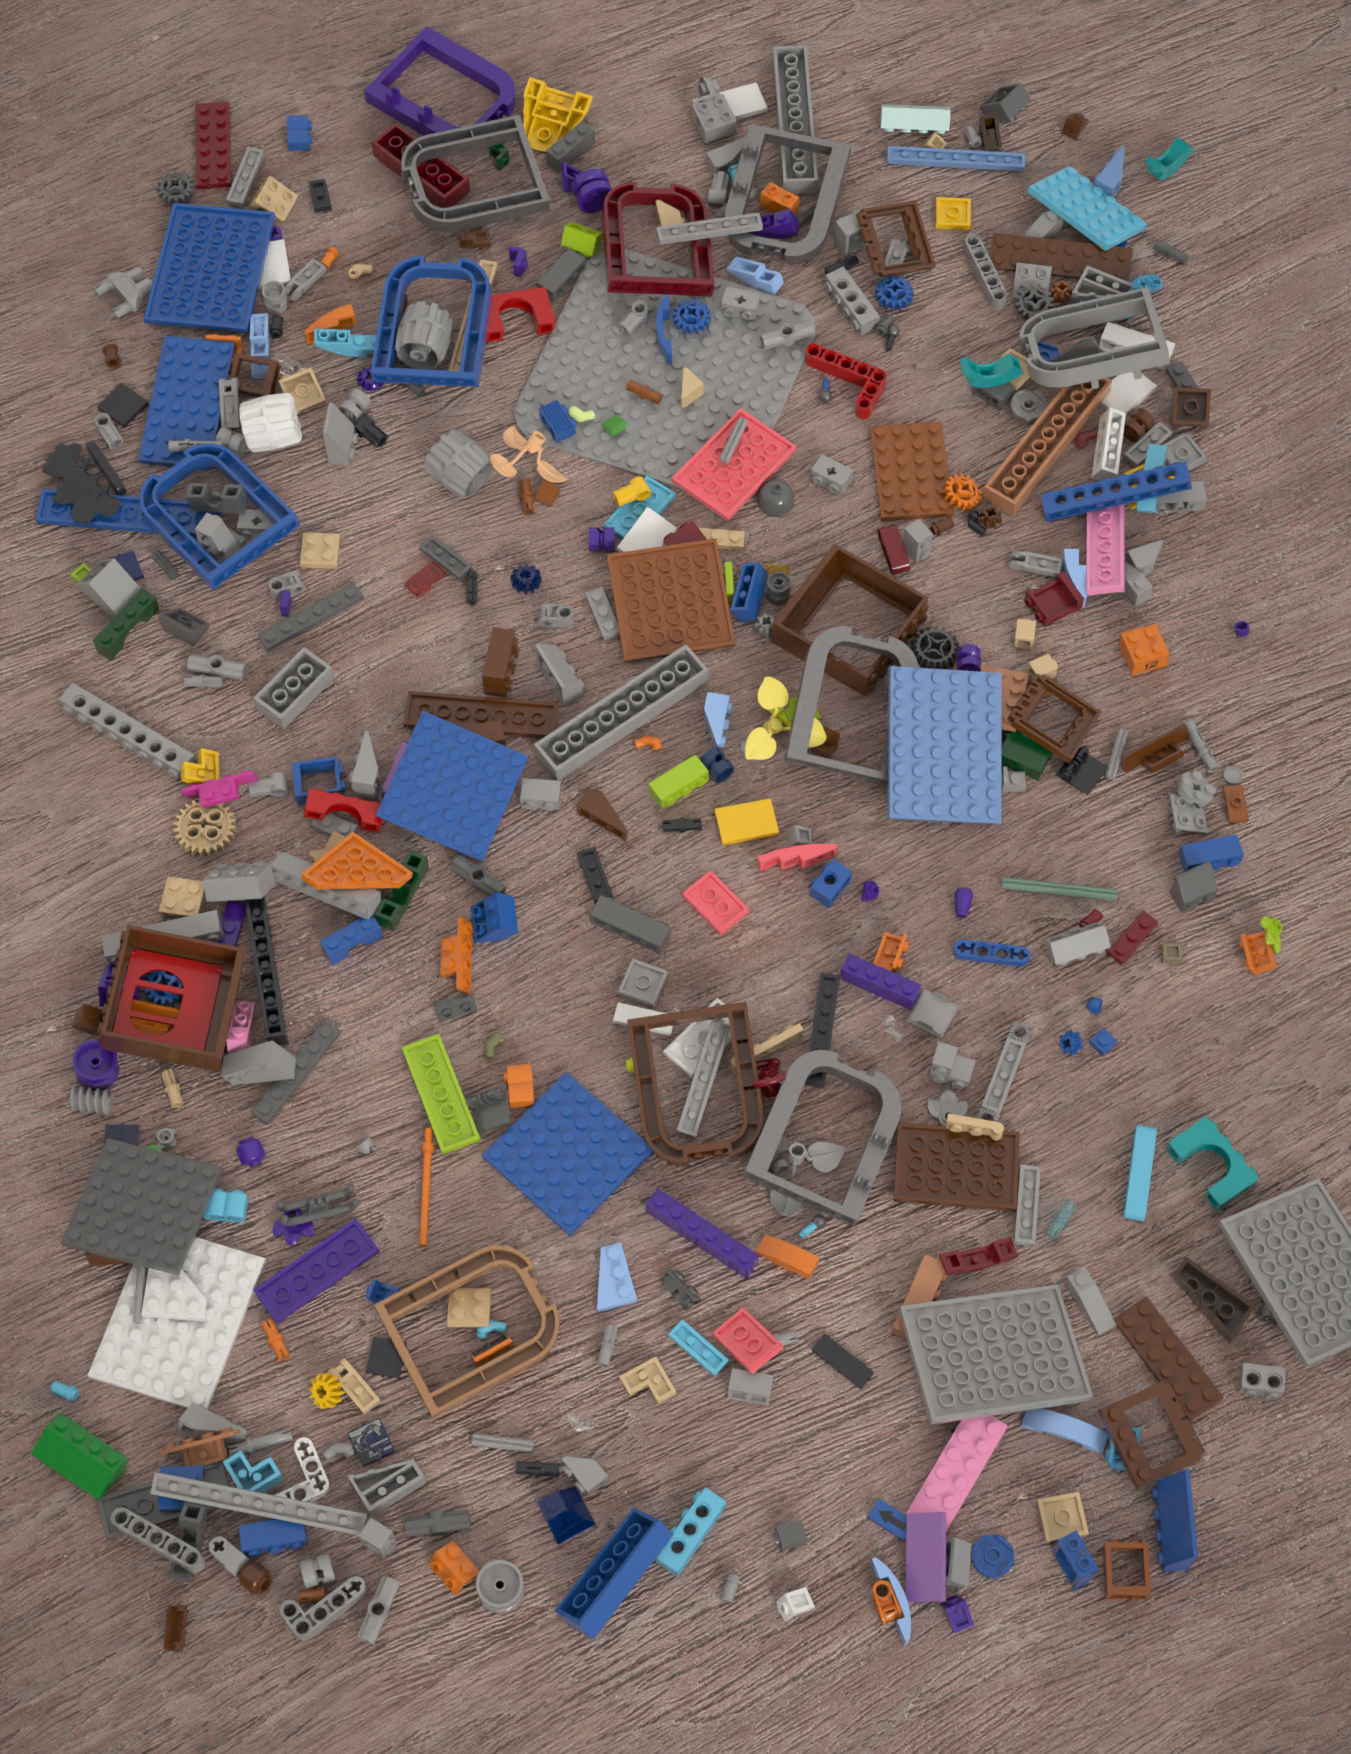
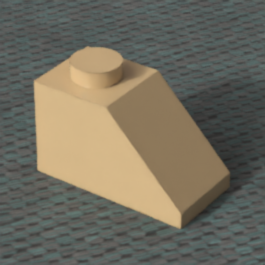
M656 200V214L659 227L685 223L684 217L681 218L679 210L660 200Z

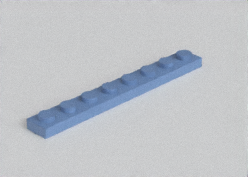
M888 146L887 164L1024 171L1025 153Z

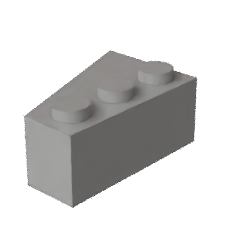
M414 1459L388 1465L377 1470H368L357 1475H348L351 1485L371 1518L426 1484L425 1477Z

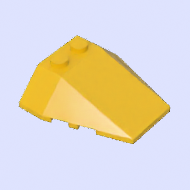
M529 77L524 91L523 126L531 149L546 153L547 149L583 120L589 111L593 96L578 91L576 95L547 87L544 81Z

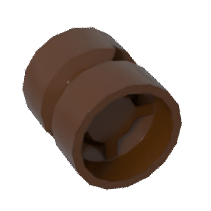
M1138 408L1125 421L1123 435L1131 442L1139 441L1153 427L1155 423L1154 418L1145 409Z

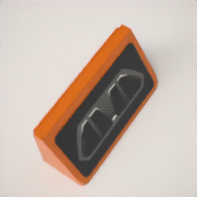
M502 1335L472 1352L470 1357L475 1366L479 1367L513 1347L512 1340L508 1335Z

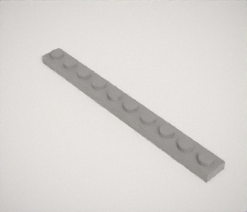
M155 1472L150 1492L153 1495L360 1535L367 1519V1513Z

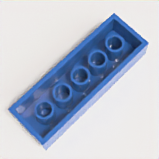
M634 1507L554 1611L568 1626L594 1639L640 1580L644 1572L653 1563L660 1551L666 1546L673 1534L660 1520Z

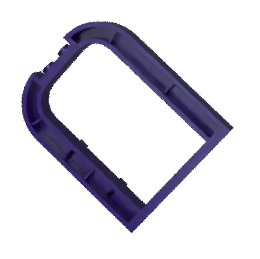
M427 26L364 90L367 103L423 136L461 128L433 114L431 107L425 105L423 108L400 95L399 89L395 86H392V89L388 88L422 52H425L499 96L497 101L473 125L501 119L503 115L510 117L516 105L514 82L507 72Z

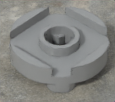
M1024 389L1018 391L1012 397L1010 411L1017 420L1022 421L1025 425H1030L1032 422H1036L1046 409V399L1036 390L1031 392ZM1025 404H1027V405H1030V404H1031L1032 407H1031V408H1026V407H1025Z
M1199 771L1184 773L1177 781V784L1179 783L1177 790L1180 796L1191 805L1193 803L1199 804L1198 807L1207 806L1216 792L1214 786L1210 785Z

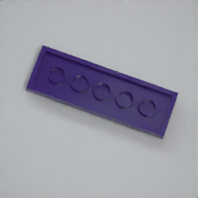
M355 1218L253 1291L278 1324L380 1251Z

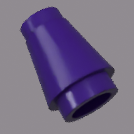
M957 888L954 893L957 917L965 918L968 916L974 896L969 888Z

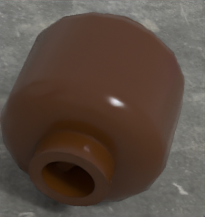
M251 1562L248 1565H244L240 1570L239 1583L250 1593L256 1595L264 1593L269 1589L272 1583L271 1573L260 1563Z

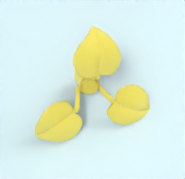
M772 677L764 678L758 690L757 699L761 707L766 710L774 709V712L770 716V720L764 723L763 728H756L749 734L745 745V758L747 760H764L772 757L776 751V741L771 735L780 731H788L791 728L783 727L782 722L775 718L778 707L786 706L789 696L785 686ZM815 717L808 748L823 744L827 738L822 724Z

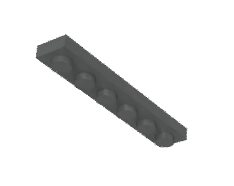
M352 583L258 634V639L266 651L269 652L364 600V596L356 584Z
M324 1020L295 1056V1078L275 1081L251 1111L252 1115L269 1125L336 1041L341 1031Z

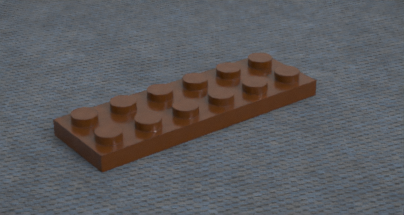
M1147 1296L1114 1318L1117 1328L1157 1381H1164L1165 1384L1171 1382L1177 1394L1176 1397L1172 1398L1173 1402L1180 1400L1187 1414L1185 1416L1187 1420L1193 1421L1223 1400L1222 1394Z

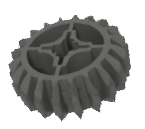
M936 626L934 630L928 627L927 631L921 629L920 634H915L914 639L911 640L910 649L914 653L920 668L950 670V667H954L960 644L956 641V636H951V631L945 632L944 627L938 630ZM925 644V651L921 652L920 648ZM948 649L950 653L945 657L944 652Z

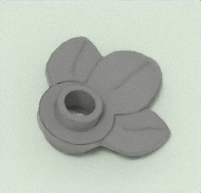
M950 1089L945 1090L939 1100L928 1099L927 1103L929 1113L933 1117L938 1118L941 1126H946L947 1119L945 1116L948 1113L965 1116L968 1110L967 1102H958L955 1093Z

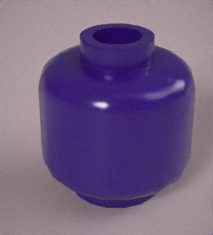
M252 1136L238 1142L239 1145L236 1147V1153L241 1165H249L250 1168L262 1164L261 1160L266 1154L259 1139H254Z

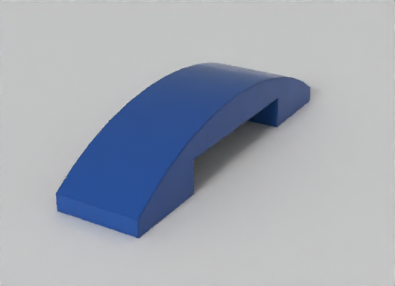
M665 295L657 311L656 337L663 358L668 364H672L671 339H664L663 320H670L669 295Z

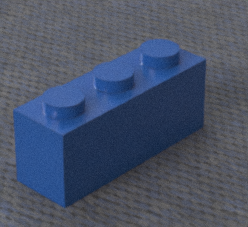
M759 562L743 563L730 610L739 622L757 621L769 575Z
M1237 834L1181 845L1178 853L1184 872L1208 861L1212 864L1213 871L1224 866L1234 867L1241 863L1244 856Z
M273 1519L239 1525L241 1551L249 1558L258 1557L261 1555L260 1553L269 1552L270 1554L280 1553L282 1549L286 1548L299 1550L303 1548V1545H308L307 1530L304 1524Z

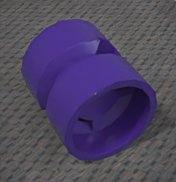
M589 527V551H600L601 548L604 551H615V527H604L603 530H600L599 527Z
M973 644L959 647L957 650V670L981 672L980 648Z

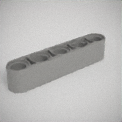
M969 234L965 238L964 254L989 306L995 311H1001L1005 307L1007 292L980 237L976 234Z
M120 1507L112 1512L111 1521L120 1532L190 1572L198 1573L204 1568L205 1559L196 1548L126 1508ZM123 1516H127L126 1521L119 1524V1520ZM145 1526L142 1533L136 1534L139 1527ZM162 1536L160 1543L154 1544V1540ZM180 1546V1550L176 1554H171L174 1547ZM192 1557H198L194 1564H189Z

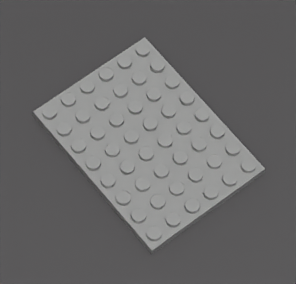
M1319 1178L1218 1222V1226L1304 1368L1351 1347V1228Z
M1058 1284L904 1305L899 1308L931 1425L1088 1402L1094 1398Z

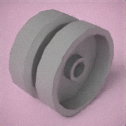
M491 1561L483 1566L477 1575L476 1589L479 1600L490 1612L498 1614L509 1613L522 1602L525 1593L523 1577L518 1567L510 1561ZM501 1584L503 1588L498 1589L497 1586Z

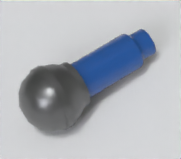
M827 378L823 380L822 392L820 394V400L824 403H828L832 399V394L829 391L830 382Z

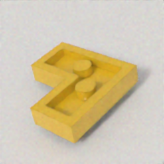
M201 748L198 751V764L185 761L181 764L182 782L199 785L207 780L220 779L219 752Z

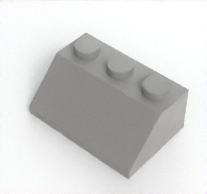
M536 644L537 665L563 707L582 698L583 689L585 688L580 678H576L573 666L567 664L564 652L562 650L559 651L556 645Z

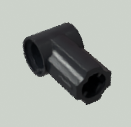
M364 414L353 424L358 437L366 438L376 448H381L385 445L388 435L379 429L367 414Z

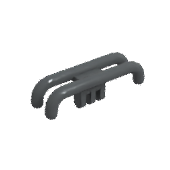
M349 1184L345 1189L289 1203L278 1200L276 1208L279 1211L285 1212L304 1207L307 1211L305 1215L292 1218L283 1215L280 1219L281 1224L284 1226H294L346 1214L355 1210L359 1206L358 1199H353L347 1205L328 1209L330 1201L349 1196L353 1193L355 1186Z

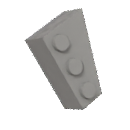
M1087 265L1072 293L1071 304L1079 303V300L1083 302L1133 291L1130 282Z
M206 513L195 528L198 543L219 565L241 550L224 521L217 515Z
M269 1041L224 1055L221 1077L233 1085L294 1079L296 1057L274 1041Z

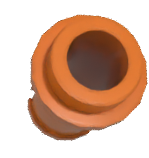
M332 246L327 248L326 254L320 263L329 270L334 259L338 258L339 251Z

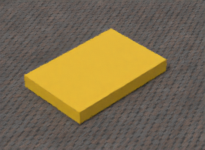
M771 798L714 809L722 846L779 835Z

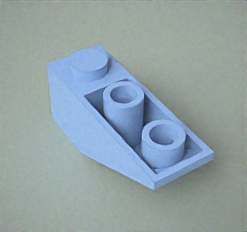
M707 692L704 719L714 747L721 749V747H725L726 736L723 735L724 730L728 731L729 719H727V715L732 713L733 703H730L729 695Z

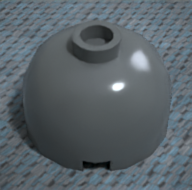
M782 480L768 481L759 491L758 505L764 514L771 517H781L782 514L786 512L788 514L793 508V490Z

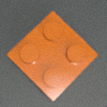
M1157 624L1123 632L1120 635L1118 646L1131 675L1167 666L1170 654Z

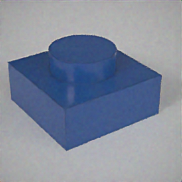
M1102 1028L1090 1039L1089 1044L1104 1056L1118 1041L1107 1030Z

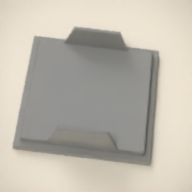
M923 989L906 1021L942 1039L959 1005L949 1001L947 997L937 992L932 993Z

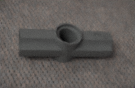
M462 856L456 857L452 862L450 870L469 882L474 889L481 890L489 896L496 892L505 893L507 886L489 875L483 867L472 864ZM477 876L483 877L480 880L474 879Z
M436 1510L427 1513V1515L405 1517L406 1537L421 1535L436 1537L447 1535L448 1532L471 1529L469 1510L453 1512Z

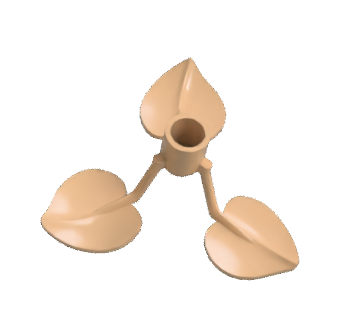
M515 425L511 426L504 432L503 440L508 446L514 449L518 448L521 452L510 463L499 454H493L489 458L490 463L500 474L506 477H514L517 470L512 465L525 452L535 453L538 451L536 459L538 466L536 470L544 479L555 483L568 479L552 465L540 460L541 452L543 451L541 446L546 438L538 431H534L526 441L520 435Z

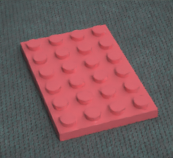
M740 408L672 477V483L729 521L796 452L797 446ZM738 418L746 419L747 426L729 463H721L720 455Z

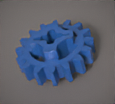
M897 275L894 278L888 276L887 280L882 278L881 283H877L875 290L876 301H879L880 306L885 305V309L891 307L892 311L895 308L901 310V306L907 308L908 303L912 302L914 294L913 285H909V280L904 281L903 276L900 279L897 278Z
M686 299L685 304L679 302V307L674 308L673 324L677 325V330L682 329L683 334L686 331H689V335H692V332L699 334V330L704 332L705 327H709V322L711 321L710 309H707V304L701 305V300L696 303L694 299L691 302H688Z
M152 971V976H146L148 982L165 985L164 981H166L168 986L184 988L181 981L169 972ZM145 989L146 995H149V1000H154L156 1005L162 1002L163 1006L166 1007L167 1003L170 1002L173 1006L174 1000L181 1001L180 995Z

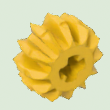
M328 1372L318 1374L316 1378L311 1380L313 1386L309 1387L308 1390L312 1391V1395L309 1398L315 1399L313 1405H320V1408L326 1409L333 1408L342 1401L340 1395L345 1393L341 1390L344 1383H338L339 1376H333V1373Z

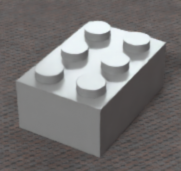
M263 861L254 862L246 865L244 862L234 864V866L219 864L202 880L207 902L261 899L275 886L271 863H264Z

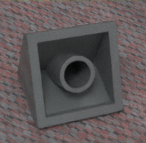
M181 608L161 613L159 616L164 631L193 647L210 626L209 623Z

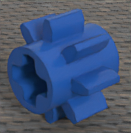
M1072 1030L1065 1031L1064 1035L1059 1036L1061 1040L1058 1046L1063 1049L1064 1054L1070 1052L1071 1055H1075L1077 1051L1083 1050L1082 1044L1084 1039L1079 1035V1031L1073 1033Z

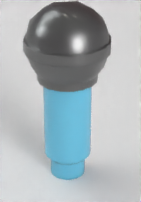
M822 1214L815 1215L812 1222L801 1230L799 1236L801 1238L806 1237L815 1229L824 1227L827 1222L825 1216Z

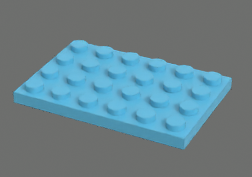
M1070 166L1029 186L1027 190L1030 195L1105 251L1142 232L1147 226V223L1140 217L1134 215L1127 207L1118 203L1115 198L1103 192L1100 187H1095L1088 178L1083 177L1076 169Z

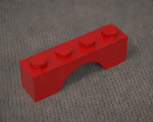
M309 789L303 815L305 818L322 821L332 812L343 811L351 814L357 820L361 830L379 833L383 820L376 817L381 805L377 801L369 802L359 797H346L340 793H328L321 789Z

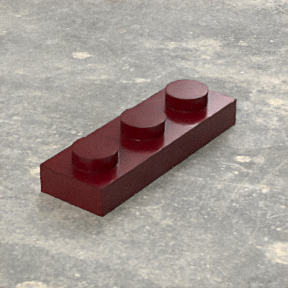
M1143 910L1107 950L1106 954L1123 965L1157 927L1159 922Z

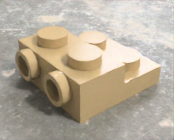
M301 368L296 371V374L291 376L286 374L278 381L281 392L290 393L294 398L295 408H297L298 413L326 402V398L312 368Z

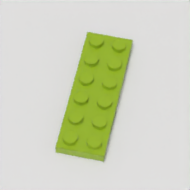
M440 1034L403 1046V1054L442 1155L479 1142V1134Z

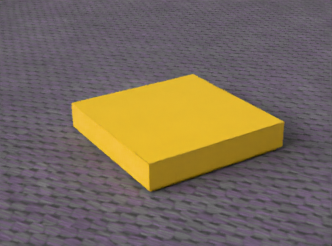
M936 197L935 229L970 230L971 198Z

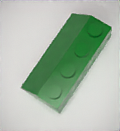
M59 1413L46 1426L31 1452L32 1456L98 1501L126 1472L127 1458L62 1413Z

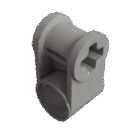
M295 570L278 577H273L268 583L270 597L276 601L281 600L283 591H290L291 596L303 593L306 589L300 580L299 571Z
M546 603L539 606L541 614L538 625L540 627L569 628L574 624L573 609L570 605Z
M215 1537L209 1543V1550L214 1558L234 1577L250 1561L239 1549L235 1548L223 1537ZM216 1546H223L224 1550L222 1552L220 1550L217 1551Z

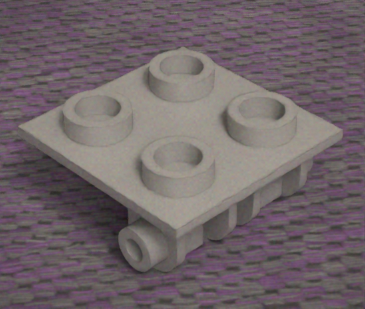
M1017 263L1012 298H1016L1019 290H1024V286L1029 289L1031 284L1036 288L1040 284V289L1046 287V293L1049 292L1052 266Z
M1170 794L1168 806L1170 809V820L1174 822L1172 823V831L1175 835L1183 834L1182 831L1184 830L1208 834L1204 808L1198 807L1199 804L1196 803L1189 804L1180 795Z

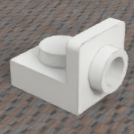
M806 1587L785 1593L776 1601L778 1611L784 1621H788L793 1616L810 1611L815 1607Z

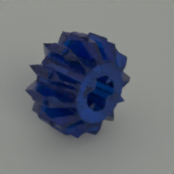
M527 563L524 567L519 564L518 569H513L510 580L513 589H517L518 594L524 591L525 595L529 591L533 594L534 589L539 590L542 582L539 569H536L534 565L529 567Z

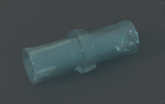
M1067 1199L1059 1213L1054 1215V1220L1045 1234L1049 1238L1057 1240L1064 1226H1068L1069 1219L1078 1206L1073 1201Z

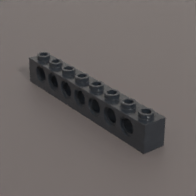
M265 896L261 899H245L267 1042L274 1041L278 1045L289 1044Z

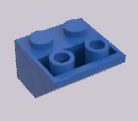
M496 892L471 907L474 940L476 943L505 940L518 933L514 897Z

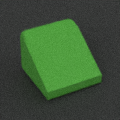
M617 415L601 423L611 437L626 429V421Z

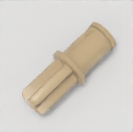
M165 1069L161 1073L166 1087L164 1090L168 1093L171 1107L179 1108L184 1105L179 1091L180 1085L176 1082L173 1070Z

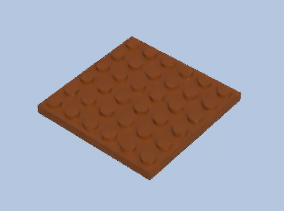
M717 538L607 554L625 663L666 657L685 644L693 652L735 646Z

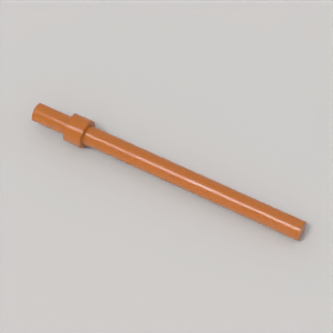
M425 1128L424 1143H422L421 1151L423 1153L419 1233L420 1247H427L431 1154L434 1153L432 1128Z

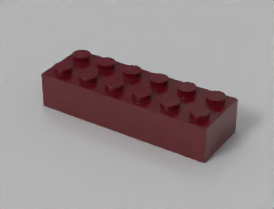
M395 123L371 142L373 156L402 178V155L406 147L417 138ZM442 157L424 161L417 167L425 196L440 208L453 207L470 192L469 178Z

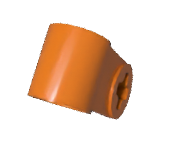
M884 1580L876 1582L872 1588L871 1596L882 1626L893 1619L903 1618L901 1607L896 1600L890 1583ZM884 1587L887 1590V1595L880 1597L876 1593V1588Z

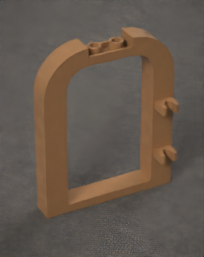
M502 1245L482 1248L374 1305L432 1419L537 1364L553 1349L559 1331L558 1311L555 1304L546 1307L548 1301L544 1293L540 1294L536 1287L539 1285L535 1276L529 1275L534 1272L535 1267L522 1252ZM503 1268L514 1272L521 1280L540 1316L541 1328L538 1334L522 1345L429 1393L393 1322L492 1270Z

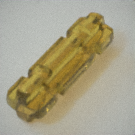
M764 563L762 565L769 575L779 571L789 575L788 565H782V567L779 564Z

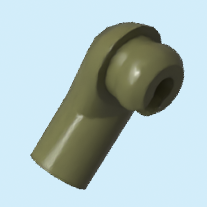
M494 1032L486 1040V1060L495 1059V1046L505 1041L504 1034Z

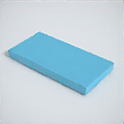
M646 475L644 480L652 492L651 495L643 501L636 499L618 507L604 523L603 528L615 527V536L623 540L647 507L661 515L676 497V493Z

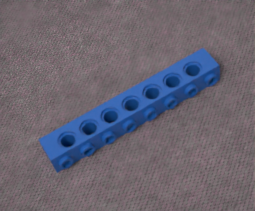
M1175 462L1169 466H1157L1147 471L1139 470L1134 474H1122L1112 479H1101L1099 482H1088L1077 487H1066L1059 491H1048L1042 494L1041 498L1046 521L1049 522L1190 490L1192 486L1187 462ZM1169 476H1174L1171 480L1167 479ZM1151 480H1155V481H1156V482L1153 483V484L1148 483V482L1151 481ZM1134 484H1137V485H1138V486L1135 487V488H1131V487H1130L1131 485H1134ZM1116 488L1120 489L1117 492H1112ZM1096 493H1102L1100 496H1094ZM1078 497H1084L1082 500H1076ZM1060 501H1066L1064 504H1058Z

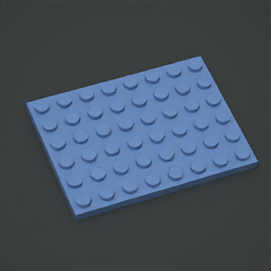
M889 667L888 819L1001 824L1002 673Z

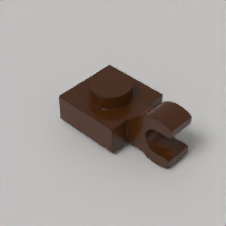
M489 229L471 230L469 235L461 234L460 247L467 248L472 244L473 248L491 247Z

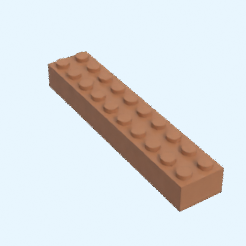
M1109 378L1099 379V388L1092 389L1090 382L1063 387L984 486L982 499L1013 517L1109 394L1112 380Z

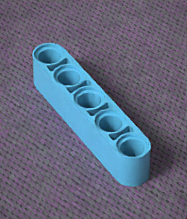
M1136 1125L1123 1218L1142 1222L1145 1220L1157 1128Z

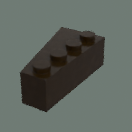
M1185 1257L1172 1277L1229 1344L1256 1307L1187 1257Z

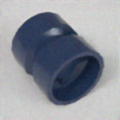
M719 747L708 750L700 758V761L707 768L709 776L715 783L725 781L735 770L731 762L725 759V755Z

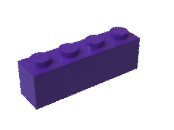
M850 953L841 968V980L909 1010L913 1009L920 995L921 984Z

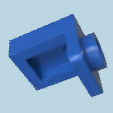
M372 1279L366 1291V1299L376 1304L396 1294L401 1289Z

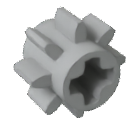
M764 613L761 618L757 617L755 630H759V636L763 635L768 638L772 634L774 615L770 616Z

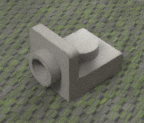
M1003 767L1001 773L1002 792H1025V772L1007 771V767Z

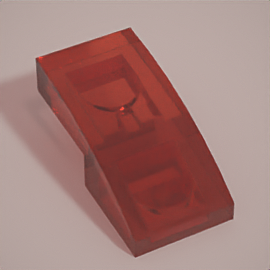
M432 562L414 574L404 586L418 597L429 591L432 584L445 578L446 572L436 563Z

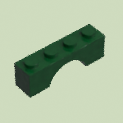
M141 588L93 639L97 652L111 661L123 649L124 641L129 631L140 621L148 622L159 610L156 597Z
M409 850L402 865L413 872L412 878L402 887L394 888L387 898H383L375 912L377 923L392 931H395L429 868L427 857Z

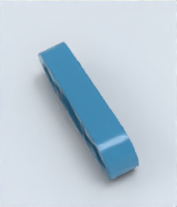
M1156 274L1139 276L1131 281L1133 290L1148 287L1150 293H1155L1163 288L1162 281Z

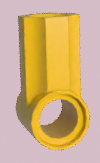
M638 476L632 479L629 485L613 491L612 496L616 505L621 507L636 499L643 501L652 492L644 478Z

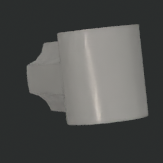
M723 171L714 173L712 188L709 189L708 195L709 204H726L729 175Z
M642 300L635 301L632 304V309L617 324L621 333L630 335L640 324L648 320L647 304Z
M107 413L97 414L94 418L97 433L102 436L110 449L115 450L119 448L124 441L111 422L110 416Z
M280 772L273 773L268 778H260L259 781L249 783L250 796H286L288 794L286 775Z

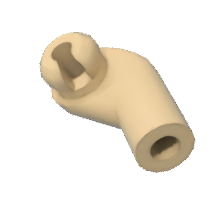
M355 264L349 269L348 276L351 279H356L363 273L372 274L373 265Z

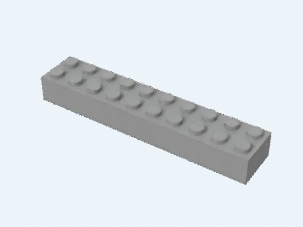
M807 45L774 46L773 72L778 130L815 137ZM779 145L782 188L794 195L817 194L818 172L816 152Z
M685 644L534 744V754L552 777L559 781L709 682V670Z

